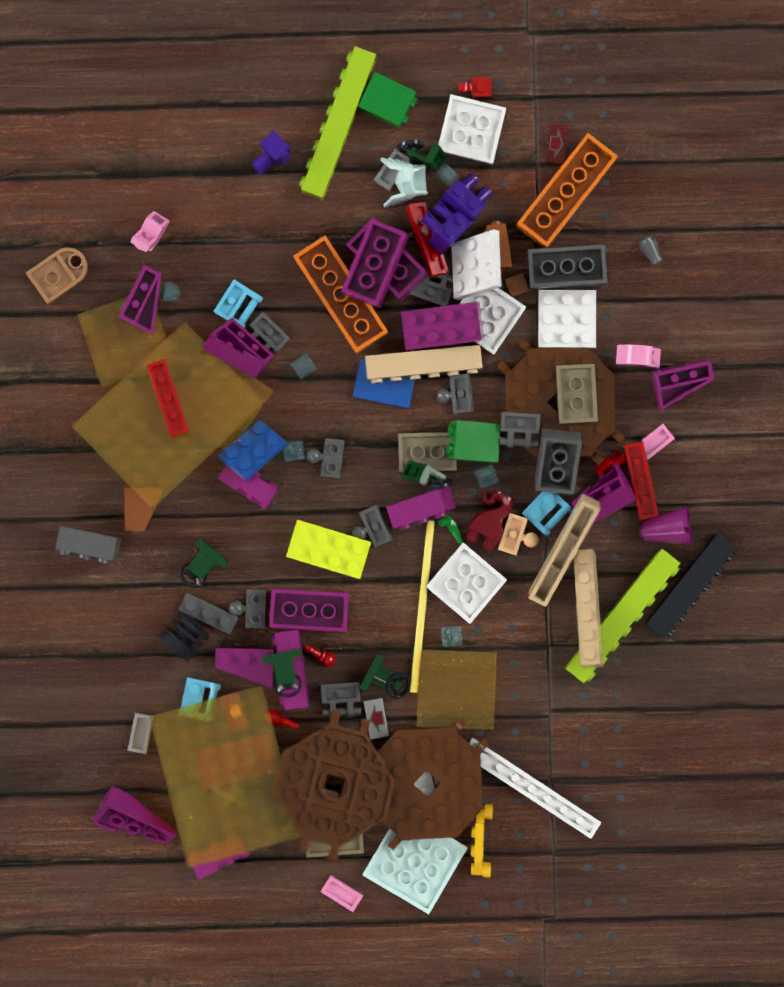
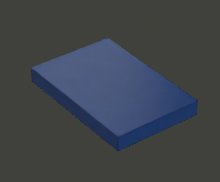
M360 359L353 397L409 409L415 379L410 380L409 376L402 377L401 381L391 382L390 378L383 379L382 383H371V380L367 381L365 360Z

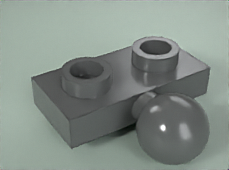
M470 374L450 376L451 392L447 389H440L436 394L437 401L441 404H446L452 399L454 414L474 412Z
M325 438L323 453H320L316 448H311L307 451L306 459L308 462L317 463L319 460L322 461L320 476L340 479L345 441Z
M378 504L359 512L365 527L356 526L352 530L353 537L364 540L367 534H369L374 548L393 540Z
M246 589V605H243L240 601H233L229 605V612L234 616H239L246 612L245 628H265L266 590Z

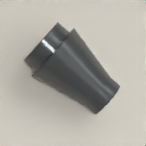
M649 235L638 242L640 250L647 256L652 265L662 260L656 238Z

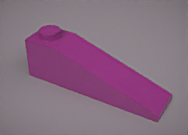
M113 786L104 796L92 821L93 824L109 831L123 830L127 831V835L140 834L144 835L145 839L169 844L177 833L132 795Z

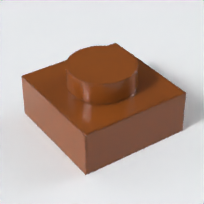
M523 273L505 279L511 297L529 292Z

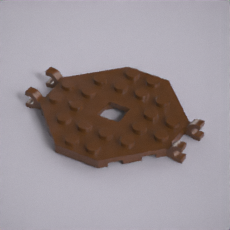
M522 339L517 346L527 355L512 370L503 361L496 368L506 376V412L540 414L539 434H531V439L539 440L538 447H530V449L526 450L533 457H538L542 429L580 432L582 438L580 456H588L596 465H599L604 459L594 451L608 435L618 444L625 438L615 429L614 374L588 348H532L525 339ZM595 364L598 422L559 424L558 413L547 403L557 392L556 366ZM514 432V438L525 439V433Z
M334 710L330 713L327 726L282 752L273 787L276 797L301 838L297 852L307 853L309 841L329 845L331 848L327 860L333 862L337 861L341 846L387 818L395 784L394 778L388 772L384 761L378 751L375 750L367 734L370 720L364 718L360 720L359 731L337 726L341 712ZM327 774L345 779L341 797L323 792Z
M461 717L452 727L397 730L378 750L385 763V767L395 780L387 818L382 821L396 834L387 845L392 850L402 840L457 838L483 809L480 754L489 743L483 738L474 748L458 734L466 724ZM426 770L440 782L428 797L414 785Z

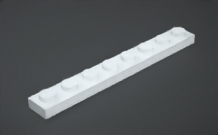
M471 738L469 742L474 748L479 743L474 738ZM488 747L481 752L482 768L587 837L592 838L601 824L599 820Z

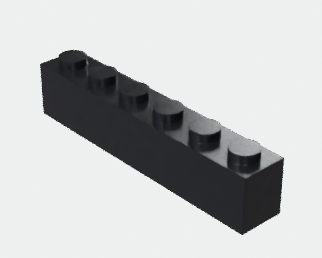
M714 534L644 624L664 639L666 636L670 637L676 630L674 626L677 622H682L688 615L686 613L690 606L694 607L700 599L698 598L699 594L702 591L706 592L711 586L710 580L722 572L723 568L721 566L725 561L729 562L734 557L735 553L733 551L736 547L719 534Z

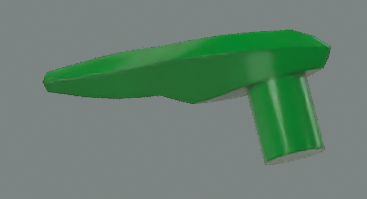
M448 515L443 516V519L438 521L439 526H447L460 546L462 539L458 526Z

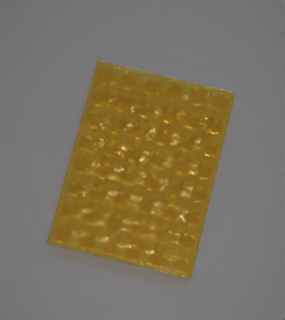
M186 322L180 325L72 425L73 429L151 509L162 501L265 404L222 359L202 349L205 342ZM163 359L166 360L189 429V433L174 438L170 437L147 368L148 364Z
M262 685L150 716L188 868L300 837L273 791L281 754Z

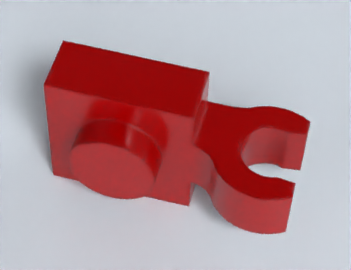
M491 77L472 78L471 83H459L458 93H472V98H491Z
M616 449L612 453L611 459L606 457L594 470L598 476L602 474L605 476L613 468L611 466L613 463L617 462L620 466L627 461V458L619 449Z

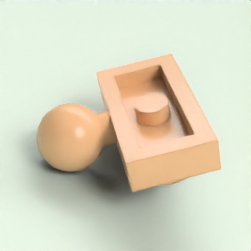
M509 513L498 550L517 555L521 541L529 548L537 546L539 538L535 533L523 534L527 518Z

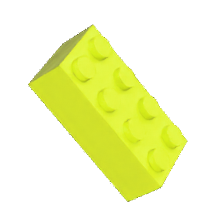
M297 520L286 557L360 579L371 542Z

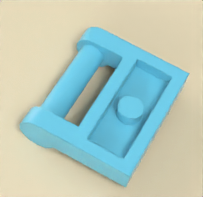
M233 280L213 312L227 321L233 318L245 328L246 325L244 324L258 302L261 303L263 298L241 283ZM248 295L252 299L239 320H237L234 316Z
M542 491L522 514L547 537L551 533L550 530L567 512L570 513L573 508L557 493ZM559 504L562 508L543 526L540 523L541 520Z
M187 677L179 715L213 722L214 706L221 684ZM206 687L210 688L206 712L202 714L200 709Z

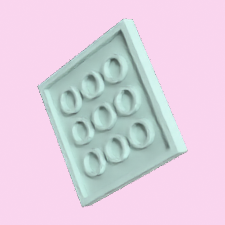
M389 828L362 875L429 914L468 847L454 838L402 840L392 850L387 845L396 834Z

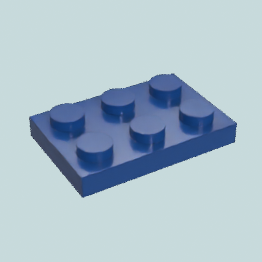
M259 419L218 456L219 460L244 481H247L287 446V441Z

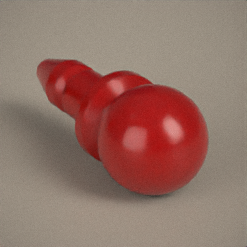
M303 646L324 667H332L335 664L336 658L334 654L326 652L324 649L319 651L313 646Z
M271 709L266 713V721L271 725L276 724L279 727L284 725L290 728H299L295 721L285 718L283 713L280 714L275 709Z

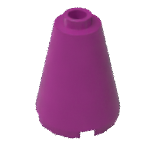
M682 507L642 522V526H639L640 538L644 537V540L649 542L692 545L693 536L688 507Z

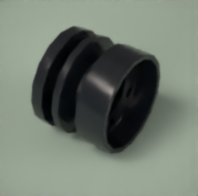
M179 611L177 616L182 622L173 618L171 621L176 626V629L174 630L166 626L158 637L173 652L189 662L197 653L192 644L195 643L202 647L204 644L198 637L200 636L207 641L210 636L198 621Z

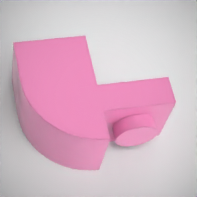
M153 211L146 217L141 229L132 237L130 243L134 244L139 250L145 252L148 250L152 251L164 234L170 221Z
M617 345L616 364L659 368L661 349L645 345Z

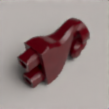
M493 490L489 498H487V493L483 491L482 501L487 506L500 501L501 506L477 514L468 527L470 529L466 538L476 543L480 534L487 537L482 547L490 551L500 542L503 536L502 522L513 507V498L497 490Z

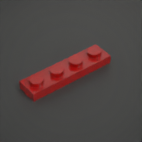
M426 203L409 204L406 210L429 278L446 275L449 270L444 255H441L428 242L433 232L421 221L429 212Z
M163 359L148 364L147 368L170 437L174 438L189 433L166 360Z
M644 441L625 444L624 448L639 519L658 517L659 511Z

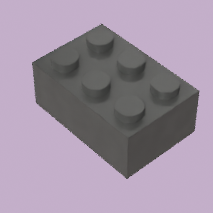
M542 429L534 479L536 491L574 494L582 446L580 432Z
M60 526L55 549L60 550V554L74 556V553H77L79 558L93 560V557L98 558L97 562L111 564L112 561H117L122 538Z

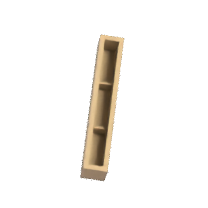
M480 345L365 356L367 381L371 380V383H382L383 379L390 378L391 382L401 381L402 377L409 376L410 380L421 379V375H429V378L440 377V373H447L448 376L459 375L460 371H466L467 374H475L483 368Z
M584 494L581 495L529 589L530 600L545 607L547 606L600 510V502Z
M593 549L577 550L573 558L580 662L583 668L603 667L596 553Z

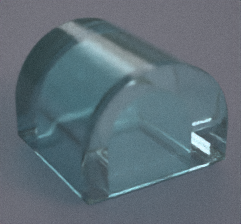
M444 164L436 173V176L449 188L460 178L447 164Z
M166 282L163 301L165 303L177 302L181 296L180 289L176 284Z
M306 353L290 363L300 379H303L317 369Z
M303 441L287 442V446L283 449L284 462L305 460Z
M492 464L474 471L481 489L499 482Z
M460 626L441 627L443 647L462 645Z

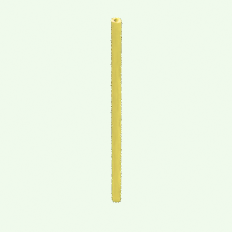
M430 520L427 522L410 685V692L413 693L418 692L428 593L426 586L429 583L435 521Z

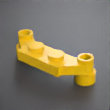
M485 804L481 812L476 816V826H472V838H475V845L471 846V857H475V863L471 864V875H482L484 878L491 877V862H483L484 822L485 820L493 819V804Z

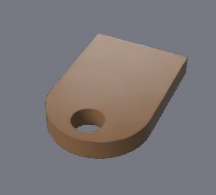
M62 248L27 271L26 274L49 305L84 280L88 271V263L84 255L78 250ZM78 256L81 258V264L78 267L72 266L71 260L73 257Z

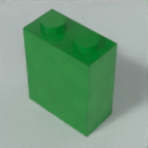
M374 72L358 105V110L400 129L402 125H406L410 116L407 113L410 108H414L418 98L415 97L416 91Z
M460 420L451 421V424L448 426L450 442L446 450L447 455H449L448 460L498 463L501 424Z

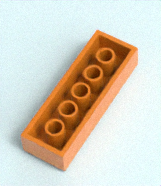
M587 133L518 221L516 227L542 248H548L618 156Z
M326 235L293 256L356 355L388 335L386 327L370 304L345 295L342 292L349 271Z

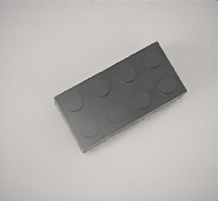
M605 245L527 250L529 290L605 286L607 284Z

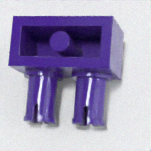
M272 131L260 143L264 153L252 165L259 175L265 172L272 164L277 167L280 164L284 165L291 158L290 147L275 131Z
M470 173L462 182L457 180L445 192L440 201L452 213H456L460 209L473 222L481 214L486 206V200L493 195V192L490 189L486 193L489 187L483 186L476 195L470 190L479 180L477 177L472 180L474 174Z
M440 201L432 210L442 218L444 224H441L430 212L421 221L433 232L428 242L442 255L467 231L473 222L460 209L456 213H452Z

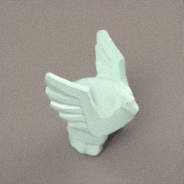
M381 158L380 161L390 169L399 170L395 184L400 194L391 196L384 204V207L395 206L396 204L411 200L413 197L428 194L425 164L412 165L410 162L398 159Z

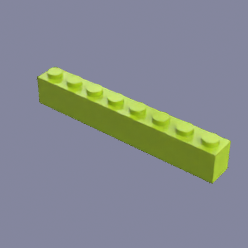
M356 46L353 51H349L346 62H349L346 69L343 68L339 79L342 82L340 87L336 86L333 93L334 103L333 105L329 104L326 115H328L327 122L322 123L319 133H322L321 138L315 141L313 147L315 154L307 162L306 168L309 170L306 176H302L299 184L302 187V193L324 200L358 105L375 64L376 54Z
M659 549L600 623L603 665L608 659L606 655L610 651L614 652L619 646L618 640L622 636L626 637L631 631L630 625L634 621L638 622L643 616L642 610L646 606L650 607L656 599L654 597L655 594L665 589L668 584L666 582L670 576L674 577L680 570L678 567L680 562L665 550ZM580 649L565 666L566 670L583 683L586 681L590 682L596 674L594 672L596 668H583L581 666Z

